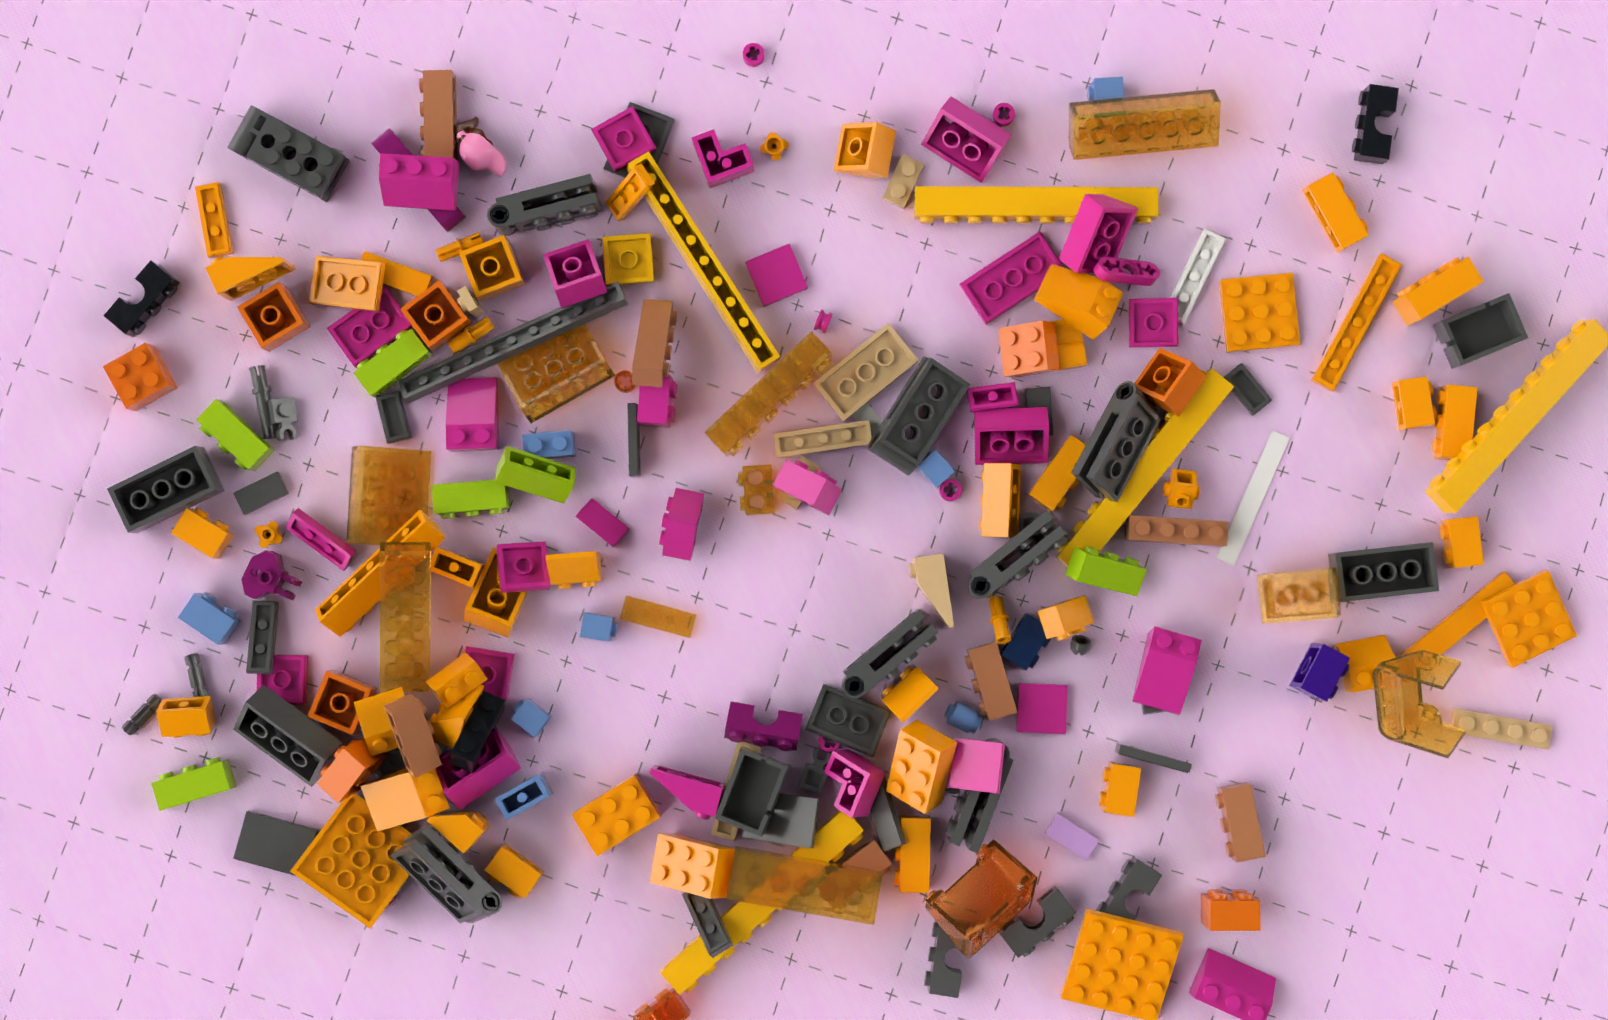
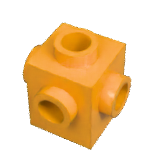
M1172 468L1169 482L1165 481L1163 486V496H1167V506L1192 509L1194 499L1198 500L1200 494V486L1197 485L1196 471Z

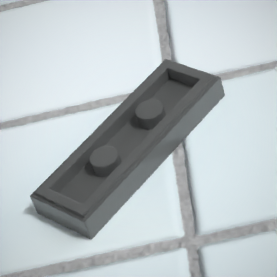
M627 403L629 476L640 477L638 404Z
M253 600L246 673L273 675L279 602Z
M1117 743L1115 752L1119 755L1185 773L1190 772L1192 766L1191 763L1119 743Z
M885 776L870 810L883 852L907 844L892 796L886 792L887 781Z
M684 892L682 896L709 956L714 958L733 946L713 899Z

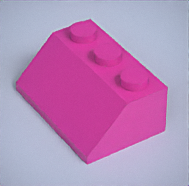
M950 96L937 114L921 145L982 183L1012 134Z
M380 153L379 183L383 205L386 207L456 211L460 162L449 157Z
M1085 194L1059 259L1076 273H1094V266L1100 258H1118L1138 208L1103 194Z
M1047 407L1000 408L975 411V465H984V463H1048L1049 419ZM1033 430H1042V436H1033Z
M497 727L494 732H490L484 745L483 753L473 773L450 764V753L452 750L440 757L442 765L435 768L445 795L460 810L521 769L513 750Z
M1207 948L1188 993L1193 998L1242 1020H1266L1273 1003L1276 978Z

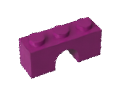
M730 702L724 738L736 743H753L759 747H777L782 751L797 750L803 714L779 710L778 717L774 723L762 725L754 719L755 705Z

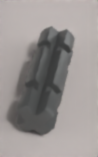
M194 653L185 656L186 666H189L187 671L191 688H194V692H192L193 697L208 696L207 689H204L206 683L202 666H199V663H201L199 654Z
M151 695L146 700L147 703H144L130 717L131 720H127L122 726L124 732L128 735L135 734L139 729L138 726H142L155 713V709H158L162 701L159 695Z

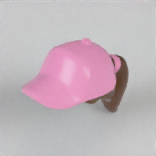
M475 116L473 119L464 121L456 126L454 134L460 141L459 152L465 164L473 171L488 170L497 176H503L506 169L505 158L493 147L492 141L486 138L483 130L476 128L479 123L478 117Z

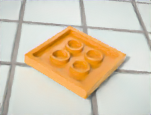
M1293 273L1219 280L1226 353L1300 345Z
M1543 570L1480 601L1505 660L1511 668L1577 636L1548 570Z

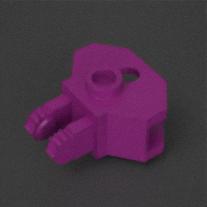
M268 550L251 558L241 579L244 594L253 599H261L269 594H279L293 601L296 595L289 590L283 589L282 585L284 581H287L294 586L300 587L302 581L289 575V572L284 570L280 554Z

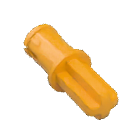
M478 231L460 240L456 238L455 242L437 248L436 254L439 261L444 262L459 256V252L484 242Z
M484 317L471 327H465V331L447 343L451 350L457 354L470 344H476L479 338L494 329V325L488 317Z
M993 596L988 601L991 612L990 623L994 627L996 643L1005 644L1011 641L1008 627L1009 616L1005 613L1002 597Z

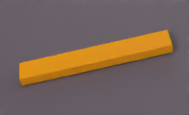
M1382 253L1378 255L1311 381L1331 392L1336 389L1402 266L1401 263Z
M1506 572L1498 574L1396 657L1400 676L1405 682L1411 680L1487 618L1480 601L1515 584Z

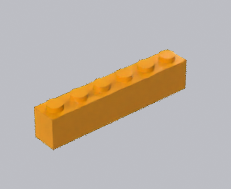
M419 510L315 609L319 622L339 637L350 631L363 615L368 614L381 598L386 597L390 590L398 582L403 581L416 565L421 564L435 547L440 546L443 539L446 538L440 525Z

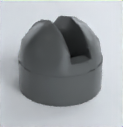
M1074 635L1071 639L1070 649L1075 655L1080 653L1083 656L1088 652L1091 640L1082 635Z

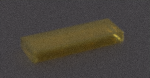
M626 595L620 619L690 638L697 614Z

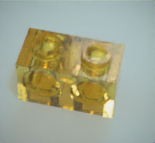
M772 464L742 466L743 472H738L739 487L744 486V496H740L741 511H745L746 516L775 514ZM752 472L762 474L763 479L760 484L753 485L749 482V475ZM754 496H761L764 499L762 508L754 509L751 507L750 501Z

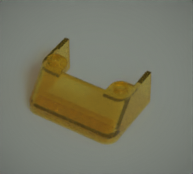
M1418 650L1380 662L1373 671L1378 729L1380 733L1389 740L1449 758L1466 734V730L1442 723V715L1439 710L1433 705L1423 703L1421 684L1443 690L1460 667L1461 661L1429 651Z

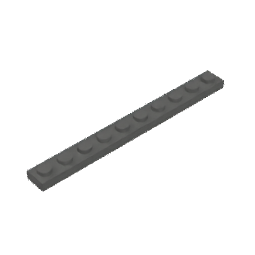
M617 281L606 286L607 293L555 309L399 380L398 383L404 400L409 404L628 305L619 282Z

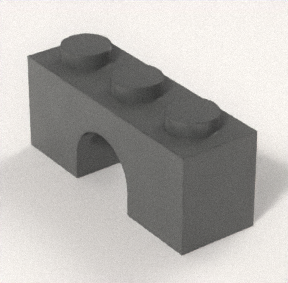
M1133 856L1131 860L1128 859L1121 869L1122 876L1118 881L1115 880L1108 890L1109 897L1106 902L1102 901L1096 911L1132 920L1137 918L1126 909V896L1134 890L1142 891L1150 896L1162 874Z
M1056 886L1036 900L1043 910V918L1040 923L1035 926H1028L1022 923L1018 916H1016L998 930L1001 937L1018 958L1022 955L1026 957L1035 950L1034 945L1041 940L1043 942L1047 941L1055 934L1053 930L1060 925L1062 927L1066 926L1074 919L1073 915L1076 911Z
M939 916L938 922L933 923L932 937L936 938L934 947L930 946L928 961L932 962L931 970L926 971L924 986H928L929 994L959 997L962 972L960 969L947 966L944 958L946 953L952 948L966 949L970 926L967 920Z

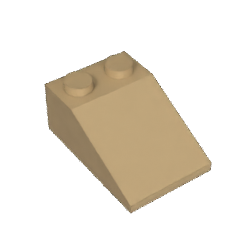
M944 554L912 558V563L908 564L910 578H915L916 585L944 625L948 628L954 627Z

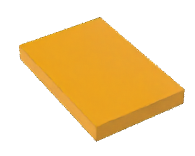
M316 255L309 303L379 312L386 264Z

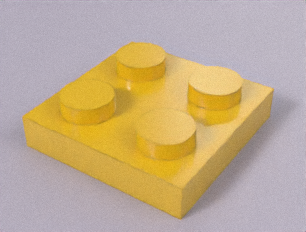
M651 233L602 237L606 286L617 281L620 285L655 282Z

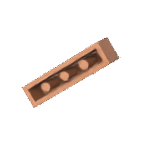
M423 70V78L419 79L420 93H423V102H420V115L424 117V126H420V137L424 141V150H421L420 156L449 157L458 161L457 137L454 134L457 126L456 75L452 70Z
M643 300L632 365L633 385L662 387L663 379L668 378L669 363H666V360H671L672 345H669V343L674 342V328H671V326H676L677 311H673V301Z
M1133 515L1128 516L1126 519L1125 541L1216 547L1227 546L1228 522Z

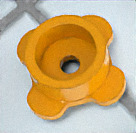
M771 132L767 135L765 143L761 144L760 151L763 154L767 153L770 155L772 160L778 161L781 159L782 152L788 148L789 144L787 140H782L776 133Z
M270 521L268 525H258L255 528V533L260 539L259 546L261 548H268L269 545L282 542L283 537L280 534L277 522ZM268 532L271 533L270 537H267Z

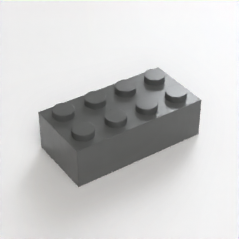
M193 446L107 488L127 532L137 534L185 511L186 508H191L225 491L205 449L199 446Z
M1433 542L1328 554L1334 602L1439 591Z
M262 685L245 702L233 729L311 787L322 777L320 774L322 769L327 764L333 762L335 752L343 743L335 735L327 732L313 719L308 718L294 705L286 702L275 691L270 690L265 685Z

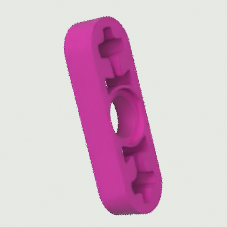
M1114 257L1100 258L1093 269L1095 275L1102 281L1142 286L1153 285L1160 276L1158 267L1151 262ZM1122 268L1127 269L1131 275L1127 274Z

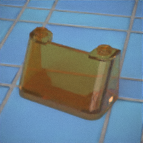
M994 839L988 845L983 844L979 853H976L978 856L976 864L945 892L942 889L938 891L933 890L925 899L927 911L967 959L972 958L1029 904L1035 892L1038 877Z

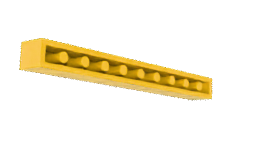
M646 152L628 163V173L636 165L642 163L655 182L644 198L757 374L776 363L780 355L650 152Z
M915 186L914 220H920V223L923 224L934 223V220H944L946 224L958 223V220H968L970 224H980L982 220H992L994 224L1007 223V220H1016L1018 224H1029L1031 220H1040L1041 224H1053L1055 220H1064L1065 224H1073L1085 194H1103L1137 207L1138 210L1134 217V220H1137V224H1151L1152 220L1158 217V187Z
M1595 319L1579 320L1571 327L1572 331L1556 343L1555 350L1551 354L1546 355L1540 361L1541 365L1525 377L1523 385L1511 392L1508 397L1509 400L1493 412L1491 420L1480 426L1477 430L1478 434L1462 446V451L1459 455L1449 460L1445 465L1446 469L1430 481V486L1425 493L1443 513H1456L1607 348L1608 333Z
M1213 368L1206 372L1202 370L1207 378L1180 416L1167 412L1163 417L1166 422L1161 428H1156L1118 503L1110 501L1105 495L1099 503L1095 501L1087 510L1089 516L1084 522L1079 520L1071 530L1074 534L1063 547L1057 550L1058 554L1055 557L1068 567L1074 547L1084 549L1085 546H1090L1098 549L1100 552L1235 386Z
M839 810L816 830L814 848L798 846L721 915L733 946L712 958L709 956L699 935L661 969L660 973L679 995L684 991L689 993L698 985L696 980L703 974L705 977L711 974L716 969L715 963L721 958L726 960L735 952L733 947L739 942L744 944L753 936L751 931L759 925L762 928L771 920L770 914L776 909L781 911L790 903L788 898L792 894L796 893L799 895L808 887L806 882L813 876L818 878L826 871L825 865L829 861L833 860L836 862L844 855L843 849L847 845L851 844L854 846L863 838L861 833L864 831V828L855 818H851Z

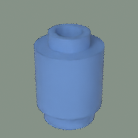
M958 701L954 705L950 703L944 715L947 718V724L966 733L971 732L973 734L978 730L983 718L978 714V711Z

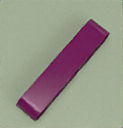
M390 128L371 143L379 153L412 155ZM458 207L456 211L428 209L447 232L466 218Z

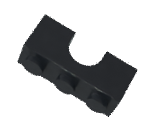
M1369 84L1360 92L1358 105H1361V111L1355 121V129H1358L1357 138H1354L1352 144L1355 161L1384 164L1389 160L1392 135L1380 133L1375 127V118L1378 116L1390 117L1396 112L1399 88Z
M151 260L135 278L144 287L145 294L141 302L132 305L127 300L119 297L103 315L124 334L131 337L143 332L146 327L145 323L150 317H154L160 312L161 304L176 293L177 286L180 283L159 264Z
M483 690L450 753V764L473 773L483 753V748L490 732H494L504 712L506 700Z

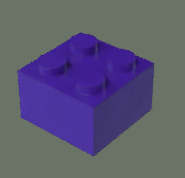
M1311 643L1289 686L1315 700L1327 702L1328 699H1332L1338 689L1336 684L1339 678L1344 677L1347 673L1350 658L1325 644Z

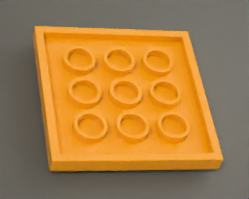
M355 793L342 801L290 872L371 929L410 876L391 855L397 848L405 845L403 841L411 833L400 825L377 831L366 801Z
M1086 908L1061 991V999L1144 1020H1157L1184 937L1183 932Z

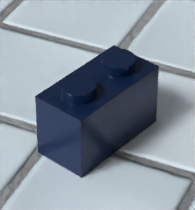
M1025 613L1013 631L1011 641L1005 644L1000 655L1027 671L1029 667L1033 668L1040 657L1037 655L1038 651L1042 646L1045 648L1051 638H1046L1042 623L1039 620Z

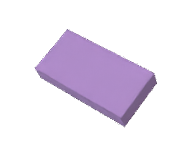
M1058 813L1044 833L1086 861L1100 841Z

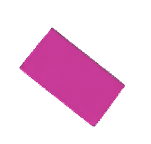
M1015 382L968 388L966 392L970 412L1019 406Z
M593 498L575 516L612 547H615L629 530L625 524Z

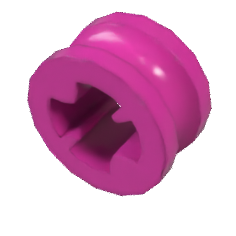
M750 43L744 47L743 60L745 64L750 67H757L762 64L764 60L762 46L757 43ZM750 50L760 53L757 55V60H752V57L748 59L747 56L750 55Z
M1008 103L998 104L994 108L992 115L994 123L1001 127L1010 125L1014 119L1015 111ZM1002 109L1003 112L1004 110L1009 112L1008 120L998 118L999 110Z
M821 309L814 330L821 329L822 333L825 334L833 313L826 314Z
M953 479L944 481L939 488L941 497L946 501L958 499L962 492L960 483ZM951 483L955 485L953 488H957V493H953L951 497L946 496L947 492L944 493V487H948Z
M819 736L820 748L826 752H833L840 745L836 743L833 747L831 745L830 748L825 747V740H823L822 736Z

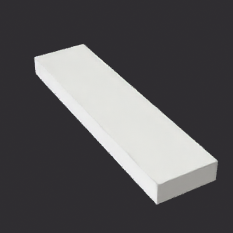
M1206 228L1203 229L1170 298H1178V324L1182 326L1185 325L1226 238Z

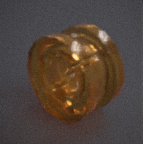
M623 370L616 374L614 384L619 391L629 393L635 389L636 385L632 384V373L630 371ZM626 375L630 376L631 386L628 388L626 385L625 388L620 387L622 384L620 378L622 376L626 378Z

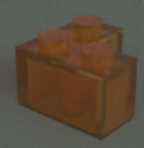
M665 988L655 996L656 1000L650 1005L644 1003L637 1008L632 1017L633 1020H685L690 1016L691 1010L674 988L669 991Z

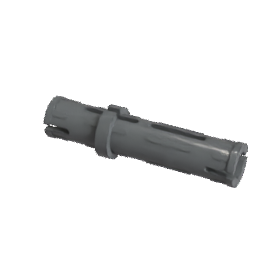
M265 365L258 366L259 376L256 367H250L249 371L254 387L252 394L256 396L263 439H271L269 428L271 429L272 437L276 438L277 426L276 424H271L268 400L271 399L270 392L272 390L271 386H268Z

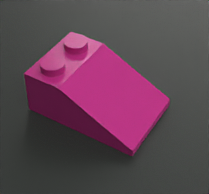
M497 377L466 378L448 386L446 450L451 452L500 450Z
M1154 626L1147 635L1132 702L1180 715L1197 664L1202 640Z
M654 765L651 768L650 774L691 811H695V816L704 819L716 816L725 783Z

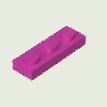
M297 508L292 513L286 526L287 530L344 571L349 567L356 553L354 548L301 509Z

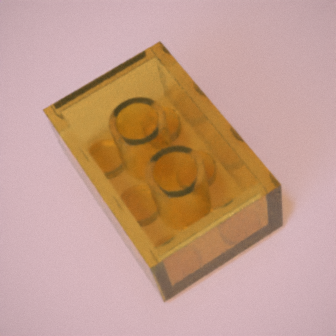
M1336 566L1268 572L1257 575L1262 624L1332 619L1341 616Z

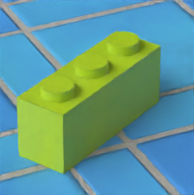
M413 329L401 331L395 337L396 341L390 345H383L376 351L377 355L371 360L365 359L357 365L358 370L353 374L370 396L374 398L380 396L433 355Z
M215 399L196 419L201 424L199 429L211 438L213 436L219 441L217 446L226 454L229 452L236 457L234 462L243 470L256 471L275 451L222 400Z
M506 446L496 467L495 482L564 504L575 484L576 468Z
M495 479L431 485L434 514L441 515V519L456 518V513H465V517L480 516V511H489V515L504 514V509H510L509 487L496 483Z
M1085 546L1084 549L1074 547L1065 575L1077 582L1138 596L1147 569L1139 565V560L1125 556V559H1120L1119 555L1113 552L1105 551V554H1101L1098 549Z
M220 757L205 761L206 766L198 769L196 764L181 768L182 773L175 776L173 771L159 775V781L151 783L159 811L236 788L229 759L220 761Z

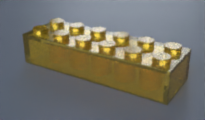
M1215 89L1069 103V148L1073 160L1217 147L1219 145L1221 101Z
M811 331L704 432L705 435L726 457L730 454L735 456L743 448L741 443L745 439L749 438L752 440L761 431L759 426L763 422L770 423L779 414L777 409L781 405L787 407L796 398L795 392L798 389L802 388L805 390L814 381L813 375L816 372L823 373L831 365L832 352Z
M380 542V693L402 687L404 692H430V688L426 684V681L430 679V542Z
M736 846L726 899L874 925L883 875L882 871Z

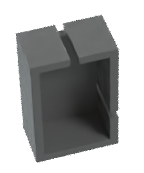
M1509 293L1433 324L1441 345L1444 343L1447 345V348L1443 350L1451 369L1528 338Z
M745 747L741 749L715 819L761 837L765 834L772 813H769L768 810L772 811L775 808L791 765L771 757L765 761L766 755Z

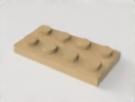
M887 323L815 381L813 385L844 422L919 360L891 325Z

